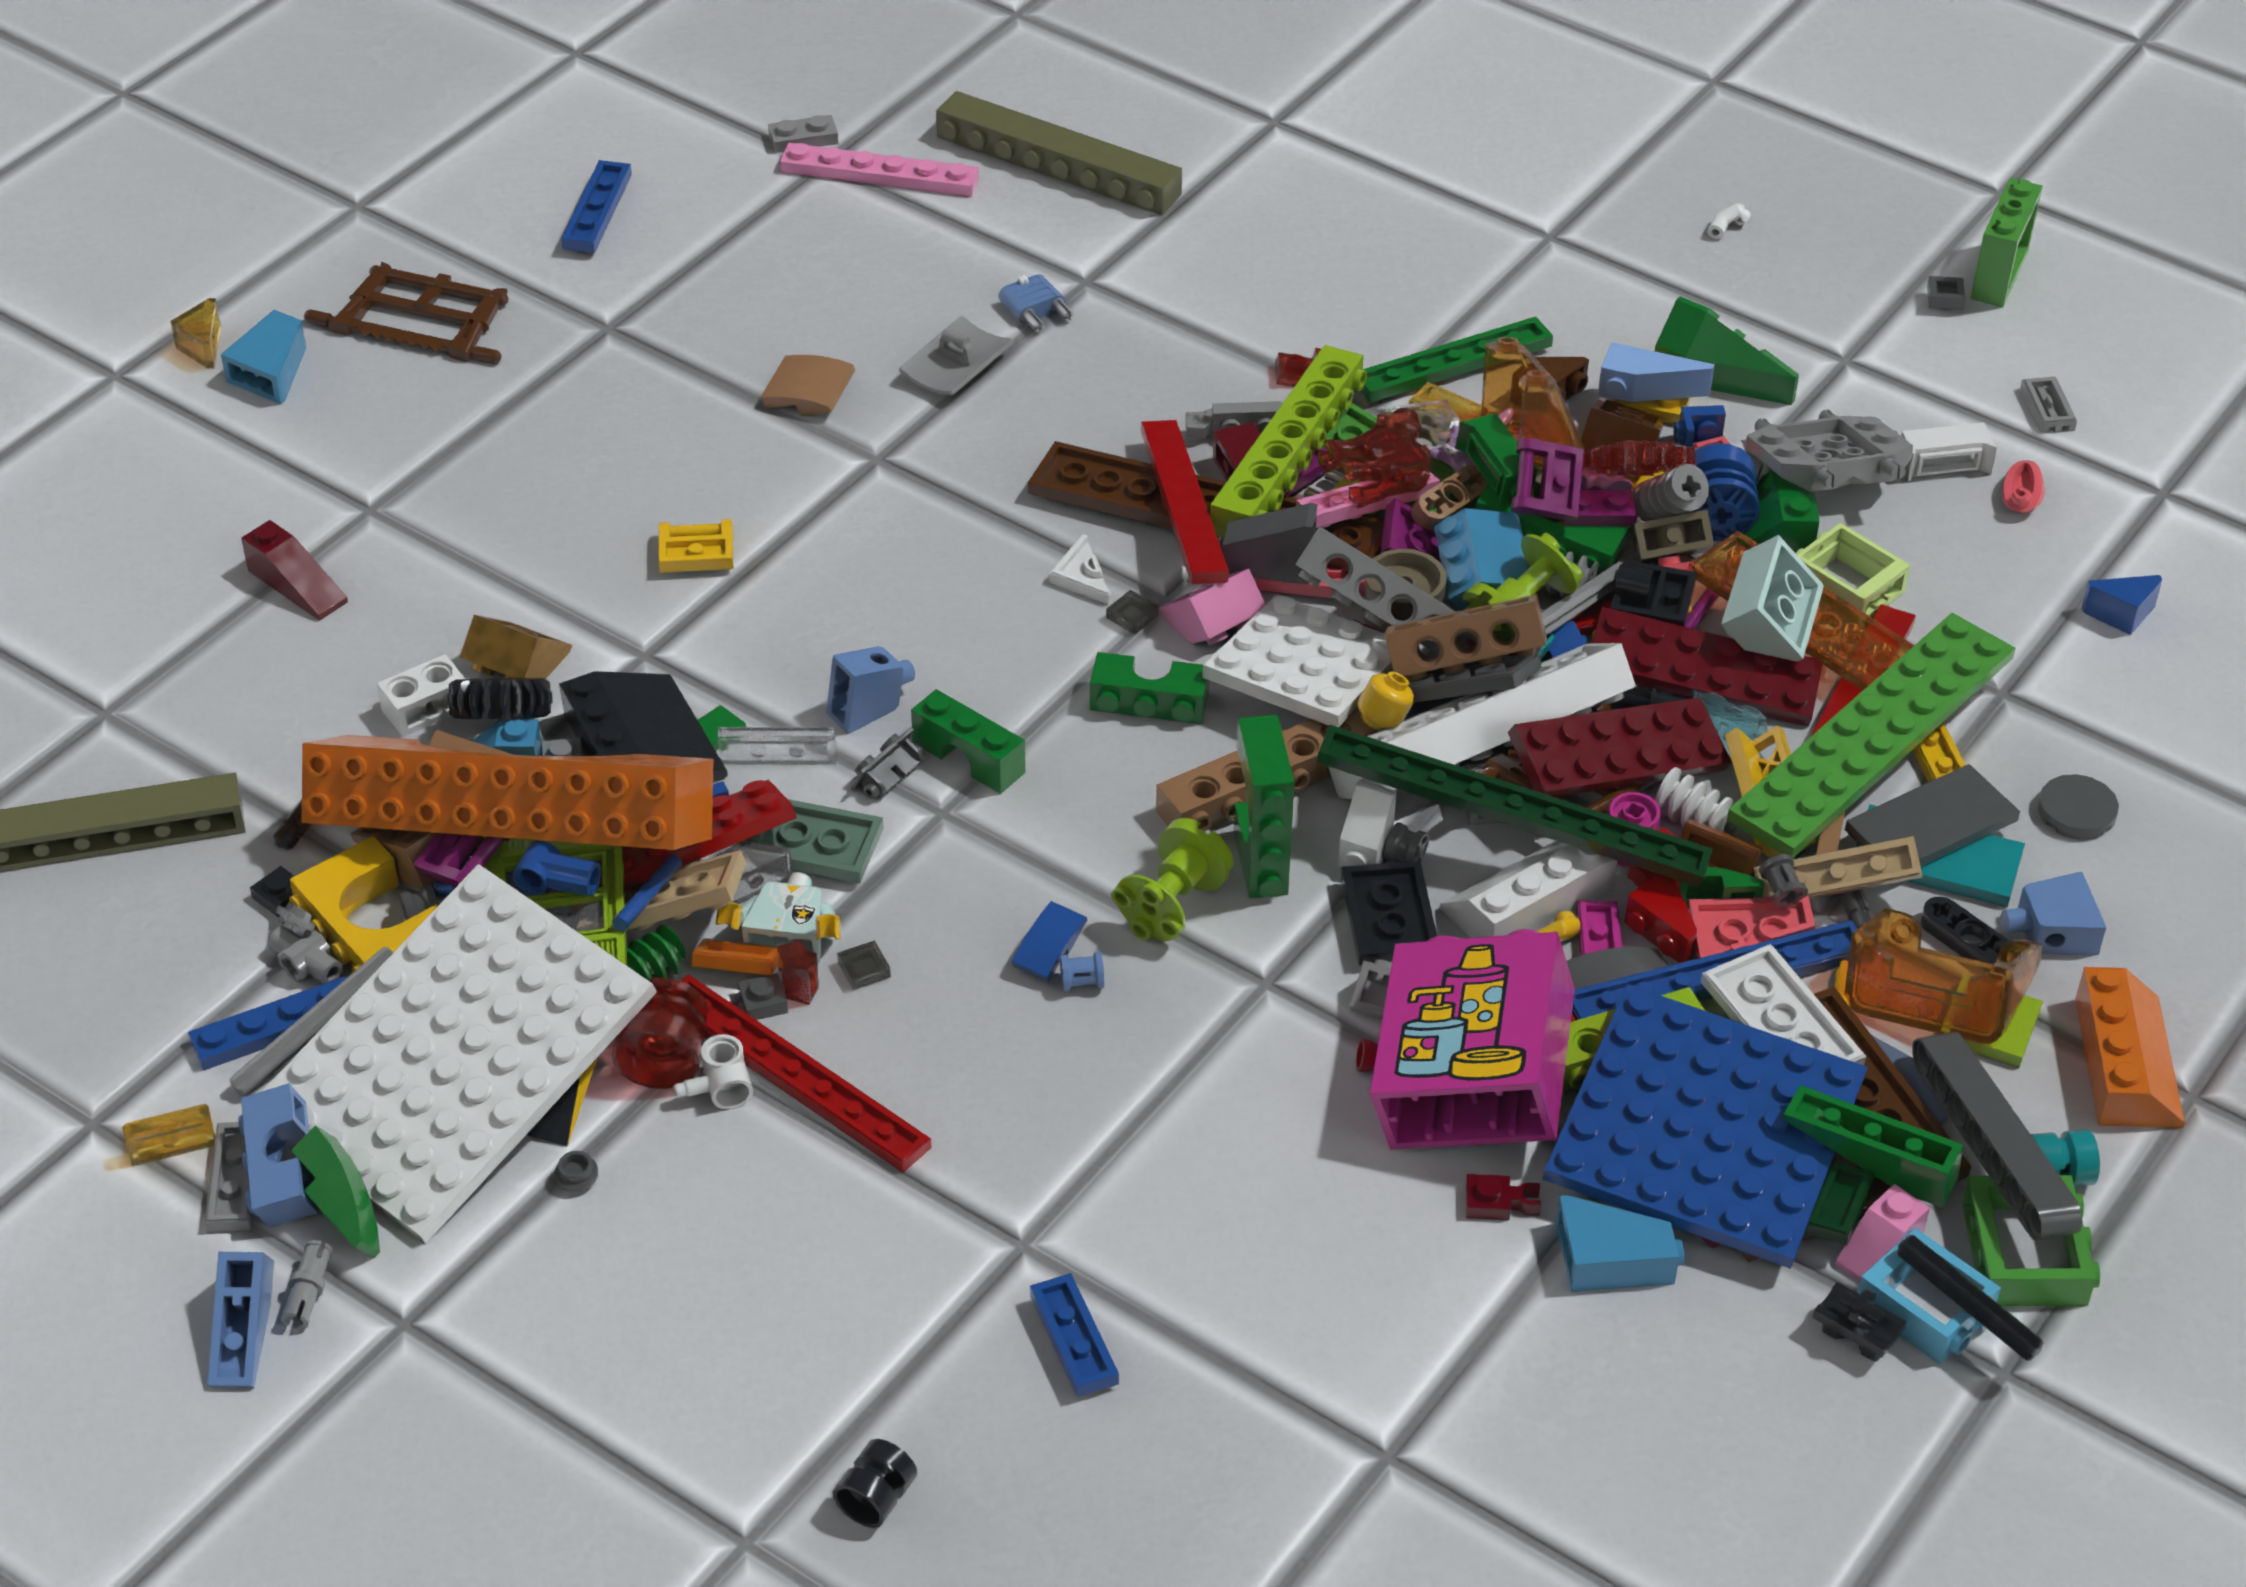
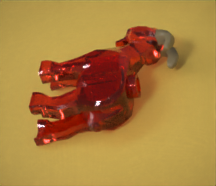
M1402 407L1394 412L1380 413L1377 415V424L1359 436L1345 441L1325 440L1324 446L1327 451L1318 452V464L1326 473L1343 468L1344 475L1350 481L1358 479L1360 482L1376 481V483L1366 487H1349V500L1357 509L1372 503L1381 502L1389 496L1418 492L1428 483L1431 455L1427 445H1421L1416 439L1424 438L1430 441L1433 446H1437L1439 442L1437 434L1433 430L1421 425L1426 424L1432 428H1437L1440 421L1433 412L1414 411L1410 407Z

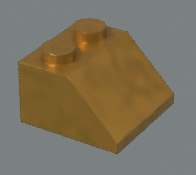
M474 614L460 658L473 662L472 670L493 676L494 671L505 674L504 678L546 679L570 653L572 645L509 621Z

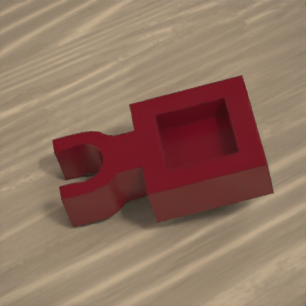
M1467 1174L1466 1218L1509 1220L1511 1210H1517L1524 1215L1539 1216L1541 1200H1528L1527 1198L1539 1199L1540 1183L1528 1182L1520 1186H1510V1176Z

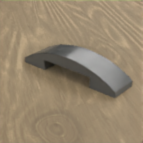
M1650 947L1611 948L1567 960L1575 989L1669 966L1659 949Z

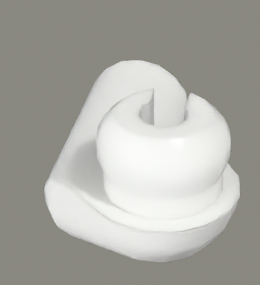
M1734 203L1715 214L1708 228V235L1712 239H1721L1732 221L1738 226H1743L1744 222H1747L1751 216L1750 211L1745 209V205L1741 203Z

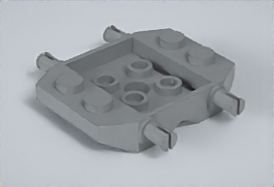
M1829 409L1821 411L1817 420L1774 425L1768 422L1767 419L1763 418L1762 420L1760 418L1754 426L1756 431L1748 434L1746 439V449L1780 477L1810 492L1837 489L1847 484H1873L1893 481L1894 479L1897 480V478L1901 479L1906 472L1905 466L1912 459L1913 445L1901 437L1897 431L1892 430L1881 422V419L1871 416H1836ZM1851 441L1858 447H1852L1848 442Z

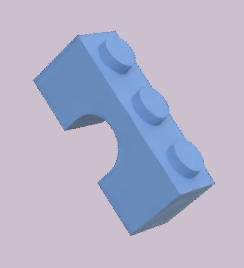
M290 1083L242 1097V1115L238 1117V1125L241 1135L245 1139L246 1152L242 1153V1165L249 1177L250 1189L246 1190L245 1199L250 1213L257 1215L269 1228L317 1214V1205L304 1192L314 1181V1175L297 1157L280 1162L286 1149L299 1142L309 1132L306 1101Z

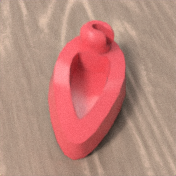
M2022 460L2013 464L2008 470L2002 486V500L2015 513L2023 514L2032 511L2040 505L2044 498V480L2041 470L2035 462Z

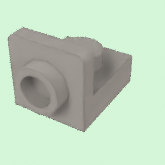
M1380 959L1375 960V963L1363 961L1350 1003L1351 1011L1379 1019L1383 1018L1392 962Z

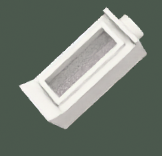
M1984 422L1902 431L1901 437L1913 445L1912 459L1905 466L1907 481H1911V478L1916 476L1979 470L1989 475L1992 473L1997 447Z

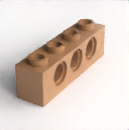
M1537 594L1387 627L1385 632L1393 672L1405 676L1408 681L1425 678L1428 676L1427 671L1442 668L1443 673L1459 671L1465 668V663L1480 660L1481 665L1496 663L1503 659L1502 655L1517 652L1518 656L1539 653L1540 647L1546 646L1547 641ZM1501 623L1511 625L1515 630L1514 637L1509 640L1499 639L1494 633L1495 626ZM1461 632H1471L1476 636L1478 643L1472 648H1464L1458 644L1456 636ZM1424 640H1433L1438 644L1440 652L1435 656H1426L1420 651L1419 644Z

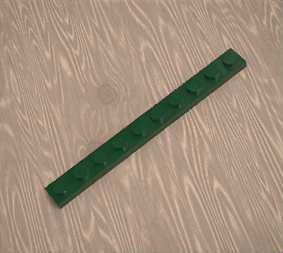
M1329 725L1318 752L1317 763L1700 888L1713 850L1712 848L1333 725Z

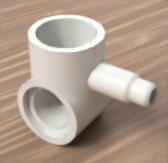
M726 1034L716 1035L707 1039L701 1048L703 1076L688 1079L673 1086L676 1097H689L710 1092L712 1102L719 1108L734 1109L744 1105L751 1099L753 1087L744 1061L742 1043L736 1037Z

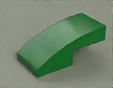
M1709 866L1707 867L1701 888L1679 880L1676 883L1685 904H1688L1689 899L1762 897L1764 890L1763 880L1737 871Z

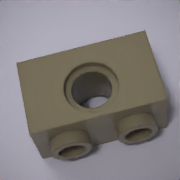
M1707 510L1634 523L1631 529L1636 558L1641 563L1658 562V558L1680 555V557L1710 552L1714 547Z

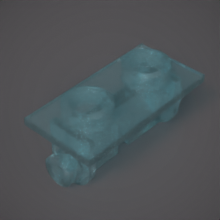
M1694 691V698L1701 697L1717 732H1719L1721 725L1727 726L1723 735L1724 740H1726L1725 734L1736 727L1751 740L1767 732L1766 716L1758 709L1747 705L1739 707L1728 703L1725 698L1716 693L1708 692L1703 694Z

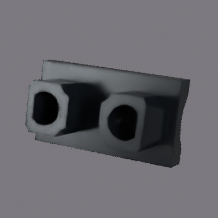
M1838 1282L1832 1287L1825 1300L1814 1309L1812 1317L1822 1323L1823 1333L1835 1340L1847 1337L1859 1344L1861 1355L1873 1362L1883 1358L1905 1330L1907 1322L1875 1304L1876 1293L1867 1288L1859 1295Z

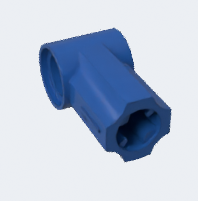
M536 840L528 846L513 872L512 879L519 889L531 895L542 894L547 888L594 896L599 888L602 871L600 862L561 855L560 851L552 844Z

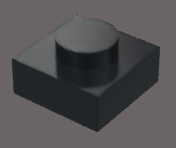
M279 866L250 887L252 899L279 918L280 915L275 913L277 907L282 906L285 908L288 902H290L289 897L293 896L290 878L294 877V875L282 866Z

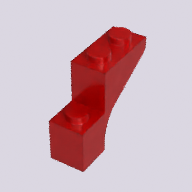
M1664 827L1659 830L1660 832L1675 836ZM1629 864L1627 878L1633 881L1639 888L1628 895L1624 923L1635 933L1642 935L1658 947L1663 954L1673 958L1678 963L1692 960V944L1696 938L1697 928L1676 884L1677 880Z

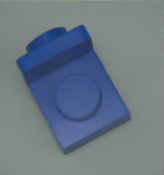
M1724 405L1681 407L1680 420L1675 421L1673 426L1675 443H1680L1681 446L1692 447L1693 443L1723 436L1726 417Z

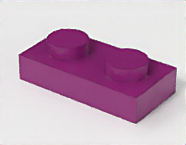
M1580 490L1578 518L1574 522L1562 520L1563 525L1633 526L1637 521L1638 514L1632 490Z

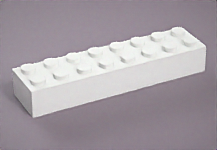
M1622 643L1584 644L1542 662V667L1515 688L1464 695L1404 720L1396 728H1385L1367 737L1459 766V762L1468 758L1471 761H1477L1493 754L1492 748L1503 744L1504 747L1513 746L1507 732L1514 724L1561 718L1568 715L1589 714L1592 712V705L1602 702L1603 705L1617 702L1624 698V691L1634 688L1636 685ZM1328 766L1339 798L1352 799L1359 780L1396 790V788Z

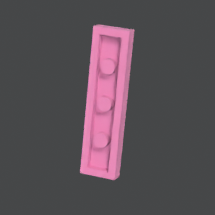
M1419 465L1296 500V506L1308 503L1318 504L1316 528H1319V526L1326 528L1336 522L1358 519L1364 514L1386 510V505L1394 498L1404 503L1417 501L1423 493L1439 484L1440 480L1423 466Z

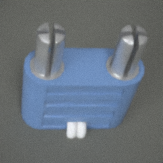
M1041 274L1028 278L1026 275L1020 276L1017 282L1004 286L998 295L999 300L1021 323H1028L1036 332L1044 328V322L1040 318L1056 312L1064 321L1071 320L1074 316V313L1065 304L1066 299Z

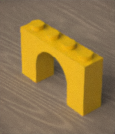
M374 836L290 878L293 896L289 897V901L312 915L310 922L315 924L314 930L323 935L326 942L331 946L336 960L341 962L342 965L347 964L352 973L383 947L389 948L394 953L438 907L436 904L398 925L383 929L362 928L348 921L351 914L360 906L399 886L394 857Z

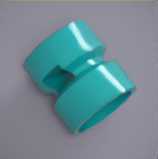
M2091 1130L2064 1131L2060 1138L2053 1132L2031 1134L2059 1175H2072L2074 1186L2095 1185L2100 1174V1156L2095 1136Z

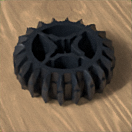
M545 678L456 679L449 683V693H447L449 715L455 719L539 718L551 713V704L553 703L550 682Z

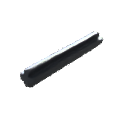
M1909 1235L1900 1242L1897 1255L2023 1359L2031 1361L2041 1352L2044 1342L2039 1336L1915 1235Z

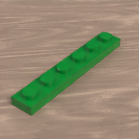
M1536 316L1365 368L1363 370L1367 371V378L1361 392L1370 403L1552 347L1553 335Z

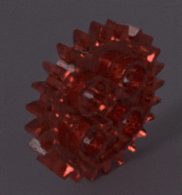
M1619 440L1616 443L1596 445V448L1584 449L1582 469L1597 470V474H1618V476L1626 477L1654 476V474L1659 472H1668L1685 464L1696 465L1695 448L1687 446L1677 447L1675 442Z

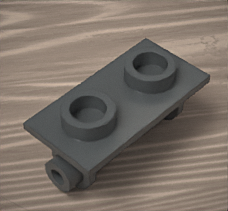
M910 728L900 737L896 733L893 734L880 748L881 753L876 758H873L871 755L867 756L855 769L854 772L858 776L850 789L854 791L860 785H863V790L867 797L870 799L882 798L901 779L892 771L893 768L905 778L917 766L922 764L924 761L923 757L926 755L925 749L920 744H913L909 740L914 729Z

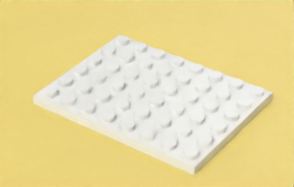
M478 864L262 1091L290 1083L306 1101L309 1131L316 1125L334 1136L349 1154L359 1171L371 1202L426 1244L650 1001L657 991L654 985Z

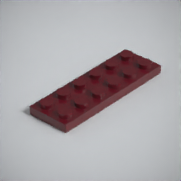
M1601 607L1592 644L1622 643L1636 685L1648 688L1654 687L1657 690L1689 698L1701 697L1702 701L1799 725L1810 726L1823 660L1804 656L1800 661H1792L1746 651L1734 638Z
M1701 697L1514 724L1507 732L1534 791L1552 797L1661 781L1675 767L1681 769V777H1685L1688 774L1693 776L1725 771L1732 763Z

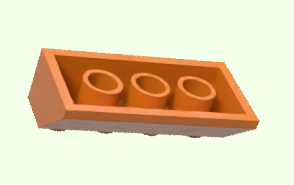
M2084 967L2075 1003L2098 1125L2183 1128L2185 1121L2159 996L2126 968Z

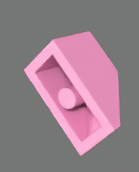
M1894 1184L1868 1208L1854 1230L1848 1245L1844 1246L1836 1259L1835 1266L1860 1282L1861 1276L1914 1228L1924 1233L1930 1207Z

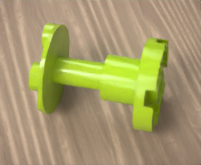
M1543 533L1540 537L1534 534H1527L1521 539V550L1530 568L1517 580L1507 578L1496 590L1484 583H1475L1463 594L1462 601L1466 600L1470 603L1465 608L1467 610L1534 595L1546 583L1560 592L1573 594L1579 588V581L1584 575L1575 563L1568 561L1559 551L1560 545L1553 536L1548 533ZM1501 623L1495 626L1494 633L1501 640H1509L1514 637L1515 630L1511 625Z
M1179 818L1172 821L1158 838V852L1162 860V864L1157 870L1158 881L1156 882L1142 875H1128L1120 880L1111 892V898L1125 919L1130 923L1129 928L1134 936L1145 941L1150 937L1161 941H1171L1178 938L1185 928V915L1180 903L1175 898L1177 894L1187 895L1193 888L1200 891H1214L1219 889L1230 876L1229 870L1233 867V856L1226 842L1215 831L1212 830L1207 834L1198 828L1201 823L1194 819Z

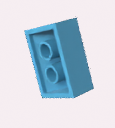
M1465 508L1434 525L1441 563L1446 572L1448 598L1459 611L1465 610L1470 604L1466 600L1462 601V596L1475 583H1484L1496 590L1507 578L1517 580L1530 568L1521 550L1523 533L1520 519L1516 513Z

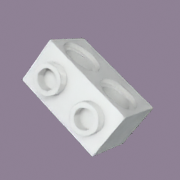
M444 654L378 682L377 688L381 710L399 734L404 737L451 717L449 715V705H447L449 683L456 679L465 678L448 656Z

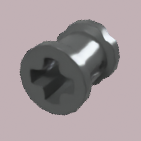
M1789 854L1774 856L1765 861L1759 868L1761 877L1768 880L1774 893L1772 900L1776 907L1792 906L1806 897L1808 893L1805 883L1799 882L1793 869L1795 863Z

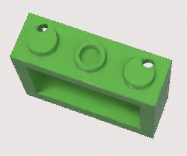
M2009 178L1983 234L1970 299L2004 307L2029 252L2043 188L2042 185L2031 183L2025 179Z
M1989 1175L1968 1176L1961 1203L1975 1270L2001 1287L1997 1303L2001 1306H2088L2093 1288H2098L2100 1284V1268L2098 1262L2091 1259L2092 1234L2089 1227H2084L2083 1220L2080 1232L2063 1236L2070 1268L2006 1269L1993 1209L2011 1208ZM2059 1175L2077 1200L2083 1217V1196L2081 1193H2076L2072 1175Z

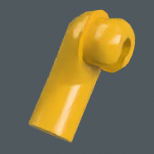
M1561 911L1555 916L1553 923L1537 930V932H1558L1560 941L1563 942L1578 935L1580 920L1571 911Z

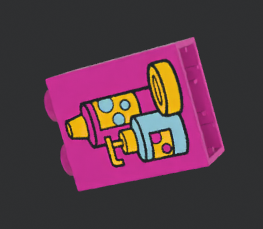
M1522 929L1513 931L1505 936L1465 939L1453 936H1436L1425 942L1395 944L1370 1089V1096L1390 1150L1550 1141L1557 1139L1575 992L1558 932L1540 933L1534 930Z

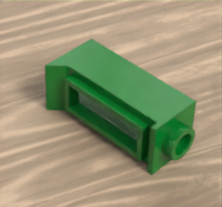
M1496 413L1460 422L1455 449L1467 453L1493 491L1500 495L1498 500L1500 504L1512 501V498L1516 497L1519 454L1516 453V439ZM1533 464L1531 496H1532V492H1533V488H1534V484H1535V479H1536V475H1537V471H1538V469L1536 468V466H1535L1534 464Z

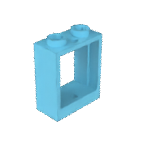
M1914 1228L1902 1239L1904 1240L1909 1235H1915L1997 1302L2001 1287L1917 1228ZM1899 1242L1861 1276L1858 1294L1860 1295L1867 1288L1875 1292V1304L1907 1321L1905 1330L1900 1336L1941 1365L1953 1352L1956 1355L1962 1353L1970 1343L1973 1333L1980 1327L1983 1330L1987 1328L1964 1309L1944 1325L1895 1290L1916 1271L1897 1255Z

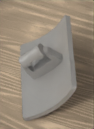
M960 316L899 368V371L913 383L928 391L941 395H953L1011 346L1013 341L1011 338L987 333L972 324L965 317Z

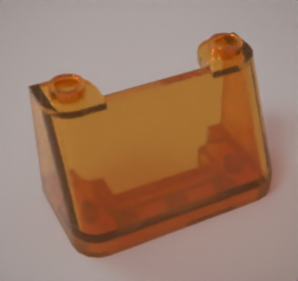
M1502 337L1497 339V342H1487L1485 344L1481 417L1494 413L1499 415L1508 408H1513L1514 414L1506 425L1511 434H1519V439L1533 438L1584 449L1583 466L1585 463V447L1555 379L1523 345L1519 344L1518 339ZM1534 456L1533 464L1537 469H1542L1543 457Z
M1888 908L1883 909L1852 933L1845 997L1854 1012L1939 1034L1958 1032L1964 1040L1980 1044L1996 1042L2007 1031L2038 970L2043 943L2025 939L2010 940L2000 949L1997 961L1994 964L1920 947L1922 933L1918 921L1910 914Z

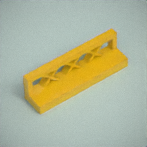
M1778 725L1754 740H1751L1738 727L1725 734L1742 797L1791 755L1785 733ZM1776 743L1770 759H1762L1760 752ZM1753 836L1755 845L1762 847V852L1767 857L1772 858L1782 854ZM1816 838L1813 841H1811L1805 848L1816 843Z

